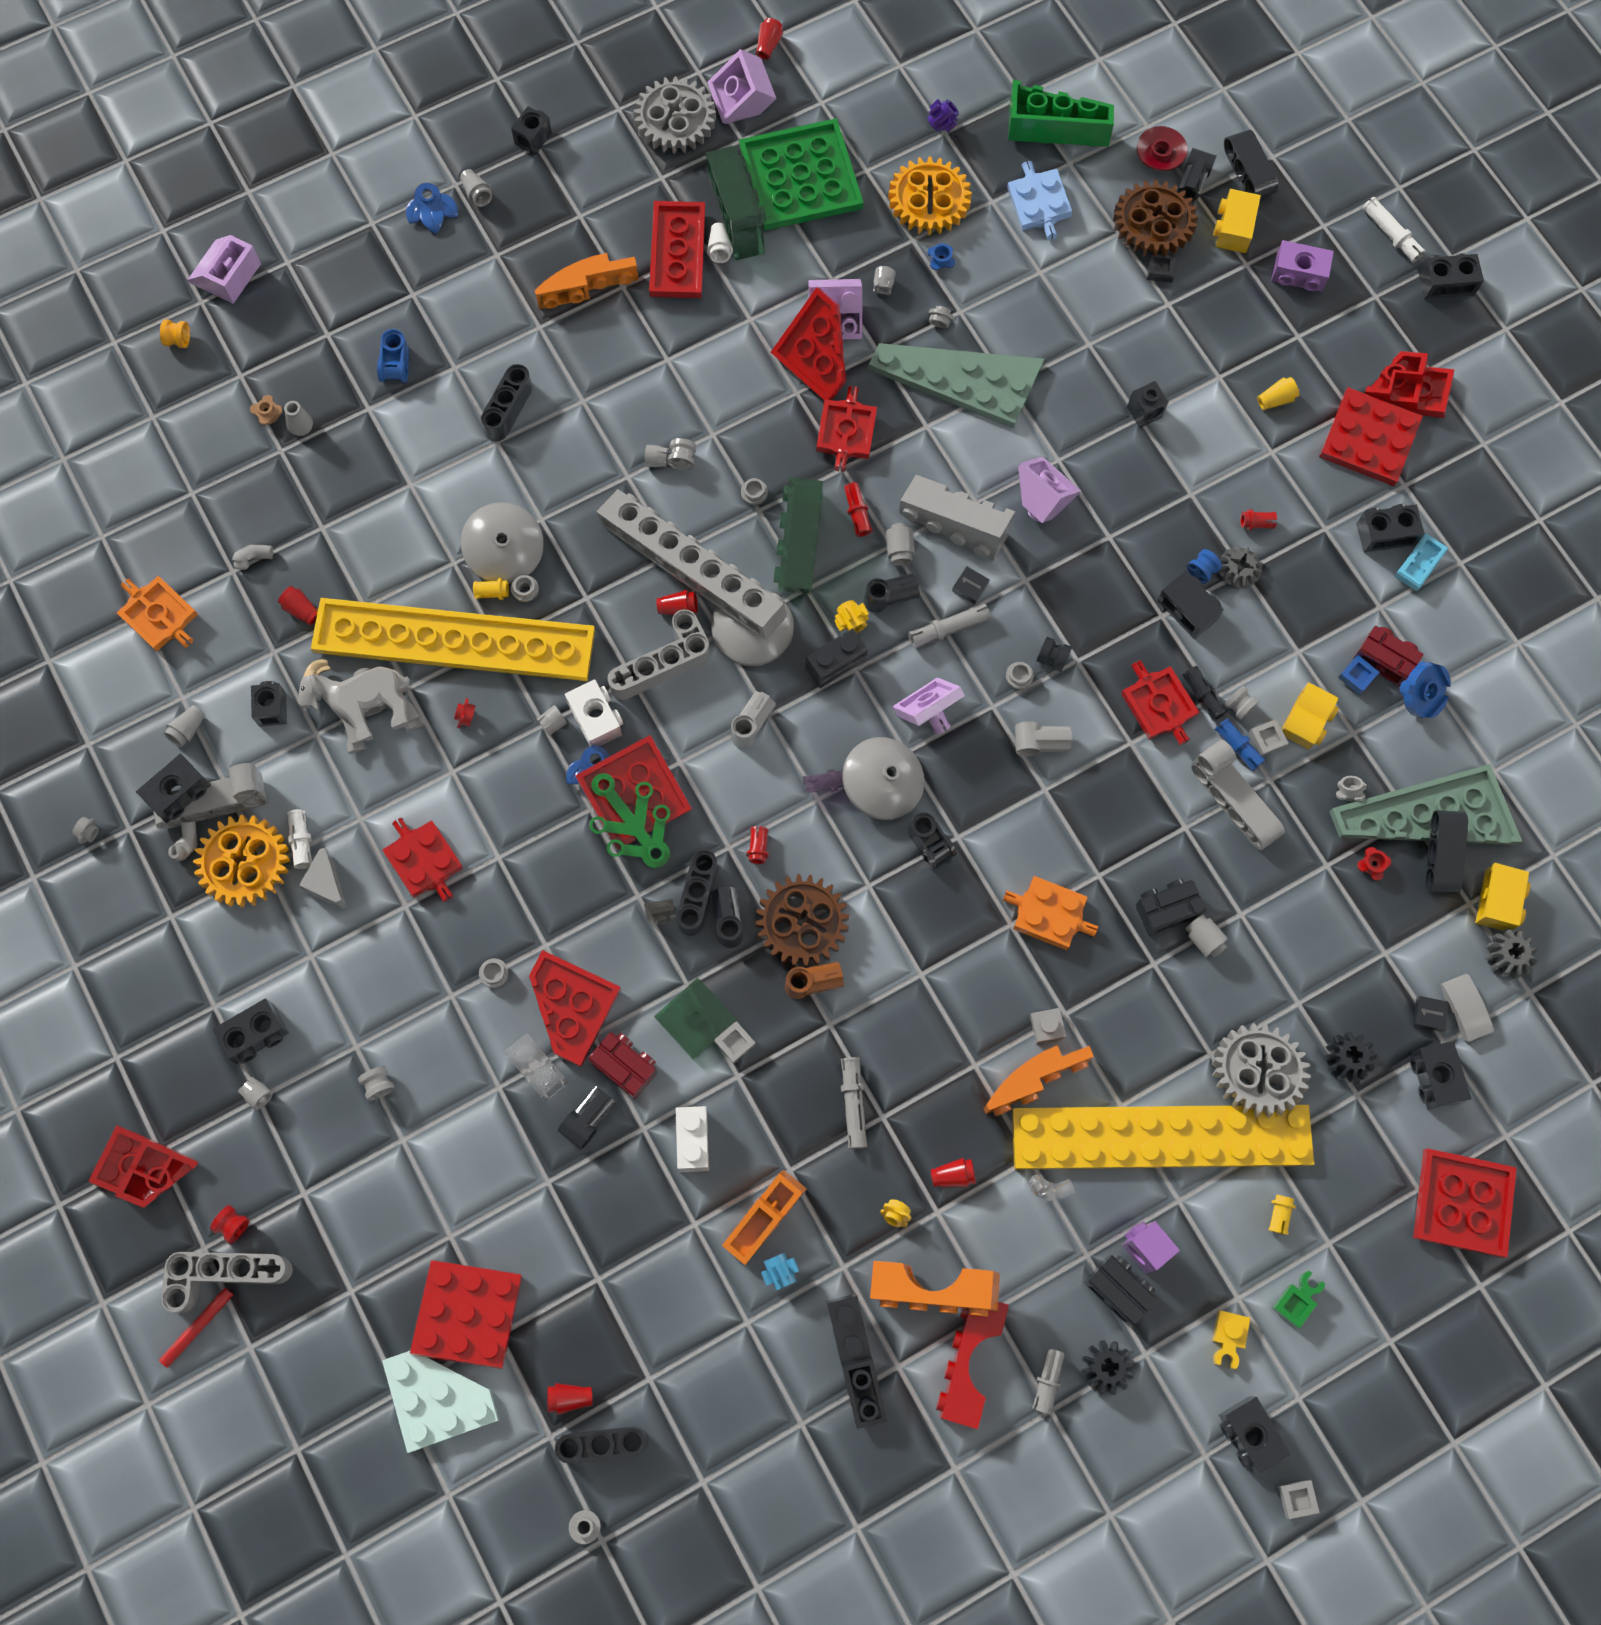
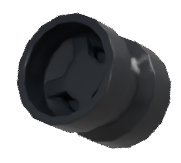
M1047 636L1036 661L1041 664L1049 662L1055 670L1062 672L1073 647L1067 644L1056 645L1055 639Z

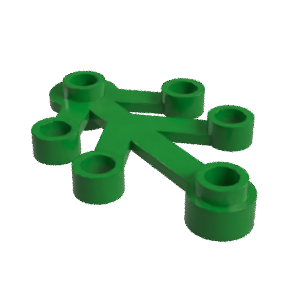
M605 773L596 775L591 783L593 792L598 796H605L625 823L606 821L602 817H594L589 822L590 830L595 834L609 832L635 836L642 845H625L620 840L614 839L607 844L608 854L614 857L620 855L642 857L644 863L653 868L665 865L670 857L669 847L663 842L665 823L670 817L669 808L665 805L654 807L652 816L655 819L652 839L644 829L648 798L653 793L651 784L641 782L635 787L637 799L635 814L633 815L614 790V779ZM601 779L608 781L609 787L607 790H601L598 787ZM641 785H646L649 788V793L646 796H642L639 793ZM659 808H664L666 811V816L663 819H659L656 816V811ZM598 819L603 822V828L600 831H596L593 828V822ZM615 842L621 846V850L617 854L612 853L610 850L611 844ZM653 848H658L661 851L658 859H653L650 855Z

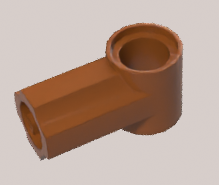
M839 962L809 968H793L788 972L785 981V991L793 999H802L810 994L844 987L843 973ZM801 978L805 981L806 986L802 989L794 988L791 980Z

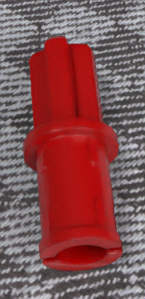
M849 483L844 487L850 507L847 513L853 521L856 537H864L873 532L867 513L868 505L863 503L858 483Z

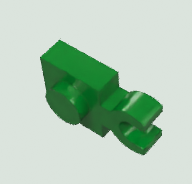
M1310 1271L1301 1274L1299 1288L1290 1284L1272 1308L1296 1329L1301 1328L1317 1305L1311 1299V1296L1322 1292L1325 1287L1323 1281L1318 1282L1314 1288L1308 1285V1278L1312 1275Z

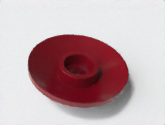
M1155 126L1147 129L1140 135L1136 146L1137 155L1141 162L1156 171H1170L1179 167L1184 162L1188 150L1184 137L1175 129L1166 126Z

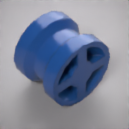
M1203 549L1198 553L1196 560H1191L1187 564V570L1191 576H1195L1202 584H1206L1210 581L1213 573H1218L1221 570L1222 563L1213 552Z

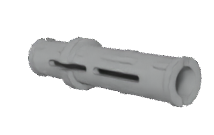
M982 604L940 621L933 620L930 622V625L910 631L908 633L911 644L914 643L912 645L913 648H918L935 640L940 642L950 634L989 621L991 615L986 604Z
M848 1057L841 1059L843 1072L841 1092L844 1093L848 1149H859L867 1147L862 1091L865 1088L864 1084L861 1083L860 1057Z

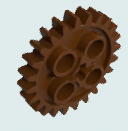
M1145 180L1142 188L1135 183L1133 190L1127 188L1125 195H1120L1114 209L1113 222H1116L1114 231H1119L1118 239L1126 238L1125 246L1134 245L1133 252H1136L1139 248L1143 249V256L1148 251H1152L1155 257L1160 251L1164 256H1167L1168 250L1176 254L1178 247L1184 249L1186 242H1190L1195 233L1198 215H1195L1197 207L1191 206L1192 198L1184 199L1185 190L1180 193L1176 192L1177 185L1170 189L1168 188L1167 181L1162 186H1159L1158 181L1154 180L1153 185L1150 186Z
M797 874L796 882L792 883L791 879L787 876L785 886L776 881V892L769 889L766 890L769 900L760 899V905L765 909L756 910V916L763 918L756 921V927L764 930L758 933V939L767 938L763 948L773 947L771 952L772 958L781 954V964H784L789 958L792 959L793 968L796 967L798 961H802L804 967L807 968L809 960H813L819 966L820 956L829 961V950L838 953L839 947L836 942H845V937L840 933L848 932L849 926L842 922L849 920V914L841 912L847 908V904L837 903L841 899L842 894L836 893L832 895L834 885L831 884L824 888L823 878L815 884L813 883L812 875H809L805 882L802 881L801 875ZM792 897H799L804 903L798 908H793L788 904V900ZM783 909L790 915L781 914L779 910ZM818 909H825L830 916L825 920H819L814 916V912ZM803 916L807 917V923L804 922L802 926H799L798 919H801ZM780 922H786L791 926V929L787 933H779L775 926ZM815 927L824 928L826 932L822 933ZM806 934H812L817 938V942L814 945L808 946L801 941V938Z

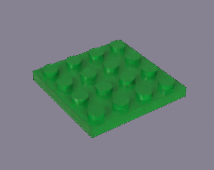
M837 118L739 139V148L764 231L863 209L864 202Z

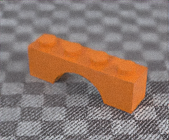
M873 1261L870 1299L880 1301V1307L898 1308V1303H909V1309L927 1311L928 1305L939 1306V1312L957 1314L958 1308L969 1309V1315L988 1317V1311L998 1312L1000 1273L963 1268L959 1277L951 1286L940 1291H928L917 1282L910 1265Z

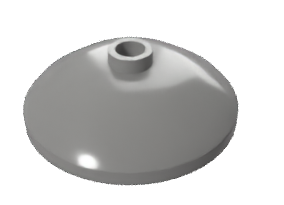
M492 503L478 509L467 520L461 534V550L465 562L478 577L485 581H497L498 578H502L503 581H508V584H512L518 576H529L538 566L543 554V535L539 524L528 511L511 503ZM498 536H506L507 541L504 544L498 543Z
M760 603L752 604L750 607H757ZM786 603L784 604L787 617L767 640H764L717 607L711 623L713 640L719 651L735 663L745 666L768 664L779 658L791 643L794 622L789 607Z
M886 737L870 738L858 744L845 760L842 772L844 789L853 805L865 815L879 820L897 819L909 813L920 801L924 790L923 769L915 754L903 743ZM887 769H890L893 772V777H890L887 774Z

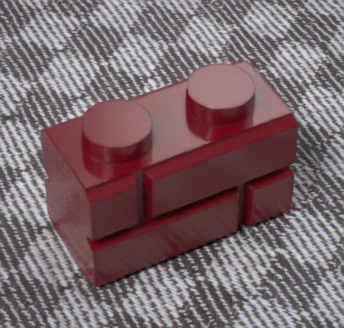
M1375 625L1366 636L1353 659L1359 655L1380 672L1379 675L1400 687L1402 682L1407 680L1412 670L1418 665L1424 654L1418 651V647L1414 643L1409 641L1403 642L1396 638L1390 629L1386 627L1379 628Z
M610 1032L589 1056L588 1060L595 1068L635 1100L657 1075V1069L653 1067L656 1061L644 1051L640 1055L631 1048L634 1043L622 1033L616 1036Z

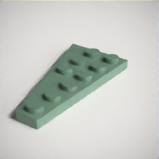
M879 343L869 363L868 370L1014 428L1043 366L1044 359Z
M1490 764L1367 798L1363 801L1335 807L1329 811L1339 838L1429 841L1433 812L1435 810L1467 813V843L1519 845L1522 843V839Z

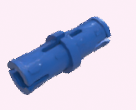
M1229 718L1225 719L1220 723V726L1218 725L1214 729L1232 747L1234 752L1245 762L1251 771L1257 769L1260 766L1259 764L1266 760L1249 743L1251 739L1247 735L1243 736Z

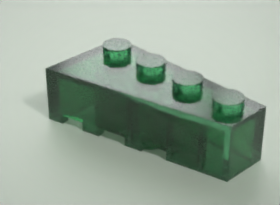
M736 146L706 152L709 178L716 200L719 203L722 219L725 220L730 242L733 243L735 261L765 254L762 223L766 222V215L763 206H758L760 204L757 190L752 189L750 172H745L746 163L744 156H739Z
M790 477L789 486L784 485L783 502H787V511L781 512L780 529H784V538L778 539L777 556H781L780 567L775 566L774 583H778L779 591L812 593L815 551L817 550L818 525L820 524L821 502L823 500V481Z

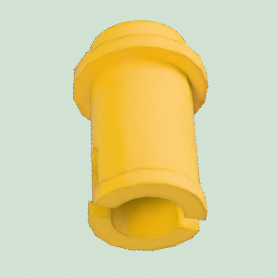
M498 578L497 581L488 582L474 581L473 595L475 599L498 597L499 600H503L504 597H509L508 581H503L502 578Z
M1276 1195L1275 1200L1271 1202L1274 1204L1268 1230L1288 1235L1292 1209H1296V1205H1293V1198Z

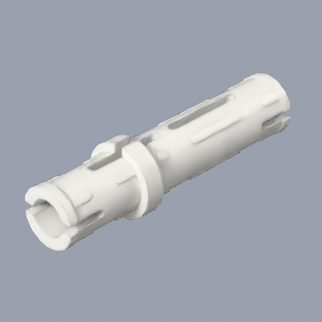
M1376 197L1371 198L1372 203L1368 200L1362 210L1393 241L1392 245L1395 248H1400L1412 263L1417 262V259L1420 260L1426 250L1413 239L1412 232L1409 229L1405 230L1380 204Z

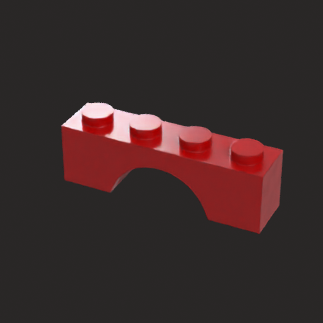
M998 1302V1312L988 1311V1317L969 1315V1309L961 1308L960 1317L964 1318L962 1330L956 1329L953 1338L952 1348L956 1349L954 1361L948 1360L945 1369L944 1379L948 1380L946 1392L940 1391L937 1400L936 1410L941 1411L939 1418L978 1429L986 1398L978 1392L970 1379L969 1360L973 1350L980 1342L990 1337L1002 1335L1009 1307L1008 1304Z

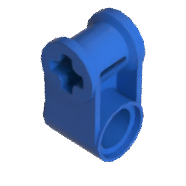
M389 329L382 334L380 354L377 362L379 382H384L385 379L401 380L402 383H407L409 347L403 333L397 329ZM395 344H400L396 348H391Z

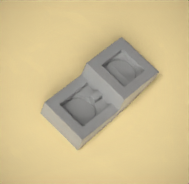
M1468 974L1440 984L1444 999L1448 1001V1011L1455 1014L1463 1040L1470 1042L1494 1032L1483 1000Z

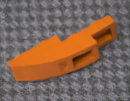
M607 253L580 260L563 268L545 280L535 290L539 309L554 308L567 303H580L583 300L590 299L588 290L604 289L607 286L629 284L632 281L639 280L635 257L609 262Z
M1057 1045L1031 1058L1017 1068L1000 1085L984 1108L985 1113L994 1112L995 1116L1012 1110L1011 1104L1021 1101L1022 1105H1026L1038 1100L1037 1094L1044 1090L1041 1080H1044L1045 1084L1061 1078V1072L1071 1069L1072 1073H1076L1089 1067L1087 1062L1094 1057L1090 1046L1062 1056Z

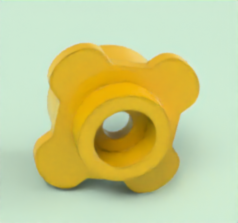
M892 1199L888 1204L885 1203L884 1209L880 1211L884 1220L894 1227H907L908 1223L906 1221L909 1222L911 1220L910 1208L898 1200Z

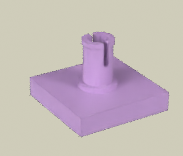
M936 678L892 706L898 717L918 726L929 720L934 733L941 734L945 732L943 727L948 730L951 726L943 710L965 695L960 686Z

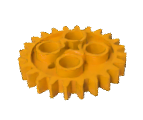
M929 156L927 162L924 163L919 157L918 164L916 165L912 161H908V169L901 166L900 172L894 173L893 181H890L888 200H890L889 208L894 209L893 216H900L899 224L901 225L908 222V230L913 229L914 226L918 227V234L923 229H927L928 235H931L932 229H936L941 234L942 227L951 231L952 223L957 226L960 225V219H965L967 210L970 209L972 192L969 191L970 183L966 182V174L959 175V167L952 170L951 161L946 165H942V158L933 163L931 156ZM928 177H931V178H932V190H931V199H932L931 211H932V214H928V206H927V205H928V191H927V189H928Z
M242 814L238 822L231 816L228 817V825L226 826L218 821L219 830L217 832L210 828L208 829L211 835L210 839H200L205 847L195 849L202 857L193 860L196 866L201 867L194 874L198 878H202L198 882L202 888L208 887L205 893L210 897L215 895L214 899L218 903L225 900L229 907H232L236 901L241 908H244L246 900L253 906H256V897L258 896L266 901L267 896L265 892L268 890L274 894L277 893L273 885L275 883L284 884V881L279 876L280 874L289 873V870L283 864L291 862V859L286 855H282L290 849L286 844H282L286 839L282 834L277 835L279 830L274 825L269 827V823L265 819L259 823L258 818L254 815L248 822L247 818ZM238 840V844L234 849L227 850L229 842ZM266 845L264 853L255 856V850L259 846ZM229 866L228 874L219 877L220 870L223 867ZM253 872L258 873L256 880L246 883L248 875ZM238 878V883L236 885H233V883Z

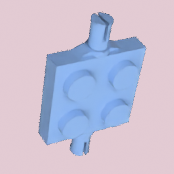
M1028 161V165L1027 162H1024L1022 168L1025 177L1008 182V191L1021 229L1024 231L1034 227L1044 228L1047 240H1051V236L1052 239H1055L1058 235L1053 224L1072 216V210L1058 170L1053 169L1043 173H1035L1032 161Z

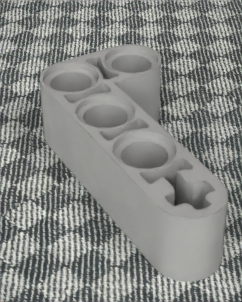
M683 609L674 614L672 625L676 641L610 671L608 683L613 697L619 700L631 698L702 666L708 661L710 657L709 642L696 615L692 611ZM683 623H689L692 625L689 629L686 630L679 628V626ZM694 646H701L704 648L703 651L699 653H694L690 651L691 648H693ZM670 657L678 659V662L675 664H667L665 661ZM646 668L653 670V673L648 676L640 674ZM631 675H635L636 681H633V676ZM622 681L625 685L621 686L617 682Z
M1220 739L1196 757L1191 765L1192 772L1250 843L1258 850H1263L1285 833L1284 827L1232 765L1236 760V754L1226 741Z
M251 763L231 766L228 769L230 777L209 782L211 786L207 788L205 795L199 800L192 801L184 808V812L177 819L170 820L166 824L154 812L156 827L159 829L181 826V822H199L266 804L267 798L262 773ZM179 790L171 791L170 795H175Z
M177 1252L170 1255L165 1263L161 1303L169 1312L188 1313L197 1305L200 1282L282 1284L291 1277L293 1271L292 1264L286 1257L274 1254ZM187 1259L189 1268L185 1274L180 1275L178 1265L182 1260ZM214 1260H218L219 1271L214 1276H211L208 1271L209 1264ZM247 1260L250 1263V1271L246 1276L242 1277L239 1273V1266ZM278 1265L281 1268L280 1272L275 1273L262 1271V1266L275 1267ZM182 1290L185 1294V1300L181 1306L177 1307L174 1303V1298L177 1292Z

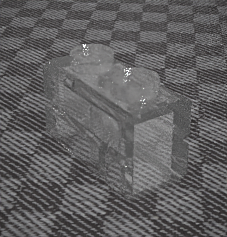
M527 1033L504 1052L545 1102L568 1083L566 1078Z

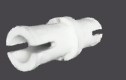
M301 809L291 810L286 814L290 830L288 844L291 845L293 852V865L297 869H306L312 863L309 844L312 840L306 826V814Z

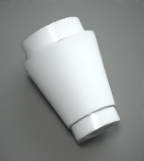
M715 223L711 226L707 253L711 260L716 263L727 262L733 253L729 235L723 223Z

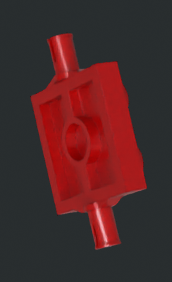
M853 386L848 387L846 400L833 401L824 399L816 452L837 456L834 469L838 472L840 462H842L841 472L846 470L847 457L869 459L877 407L857 402L859 388L854 386L853 395Z
M1142 660L1132 664L1131 668H1133L1139 680L1134 685L1124 689L1121 695L1148 739L1151 740L1163 733L1172 732L1179 746L1187 743L1190 738H1188L1182 725L1196 717L1199 711L1172 667L1170 666L1160 672L1148 673Z
M398 818V822L395 820L392 825L400 837L397 841L382 849L383 854L413 899L425 891L435 889L442 901L447 902V897L450 900L454 895L445 882L450 876L463 869L461 863L432 820L417 829L410 830L403 818Z

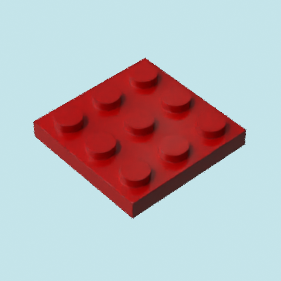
M1347 387L1319 457L1395 486L1423 416Z
M651 735L575 775L597 817H602L606 821L620 823L625 822L606 797L598 796L593 792L591 787L593 778L602 773L610 775L615 781L614 790L633 815L635 814L637 799L635 787L641 782L651 784L653 793L648 798L644 827L648 834L654 828L655 819L652 816V811L657 805H665L670 810V817L666 820L665 824L692 810ZM601 779L598 787L601 790H607L609 783L607 780ZM646 785L639 787L640 795L646 796L649 793V788ZM659 808L656 811V816L659 819H663L666 816L664 808ZM606 832L610 840H620L625 845H629L637 840L635 836ZM612 843L616 851L621 849L620 844Z
M1428 1148L1424 1149L1413 1239L1499 1258H1507L1517 1167Z
M431 1260L410 1354L503 1370L522 1275Z

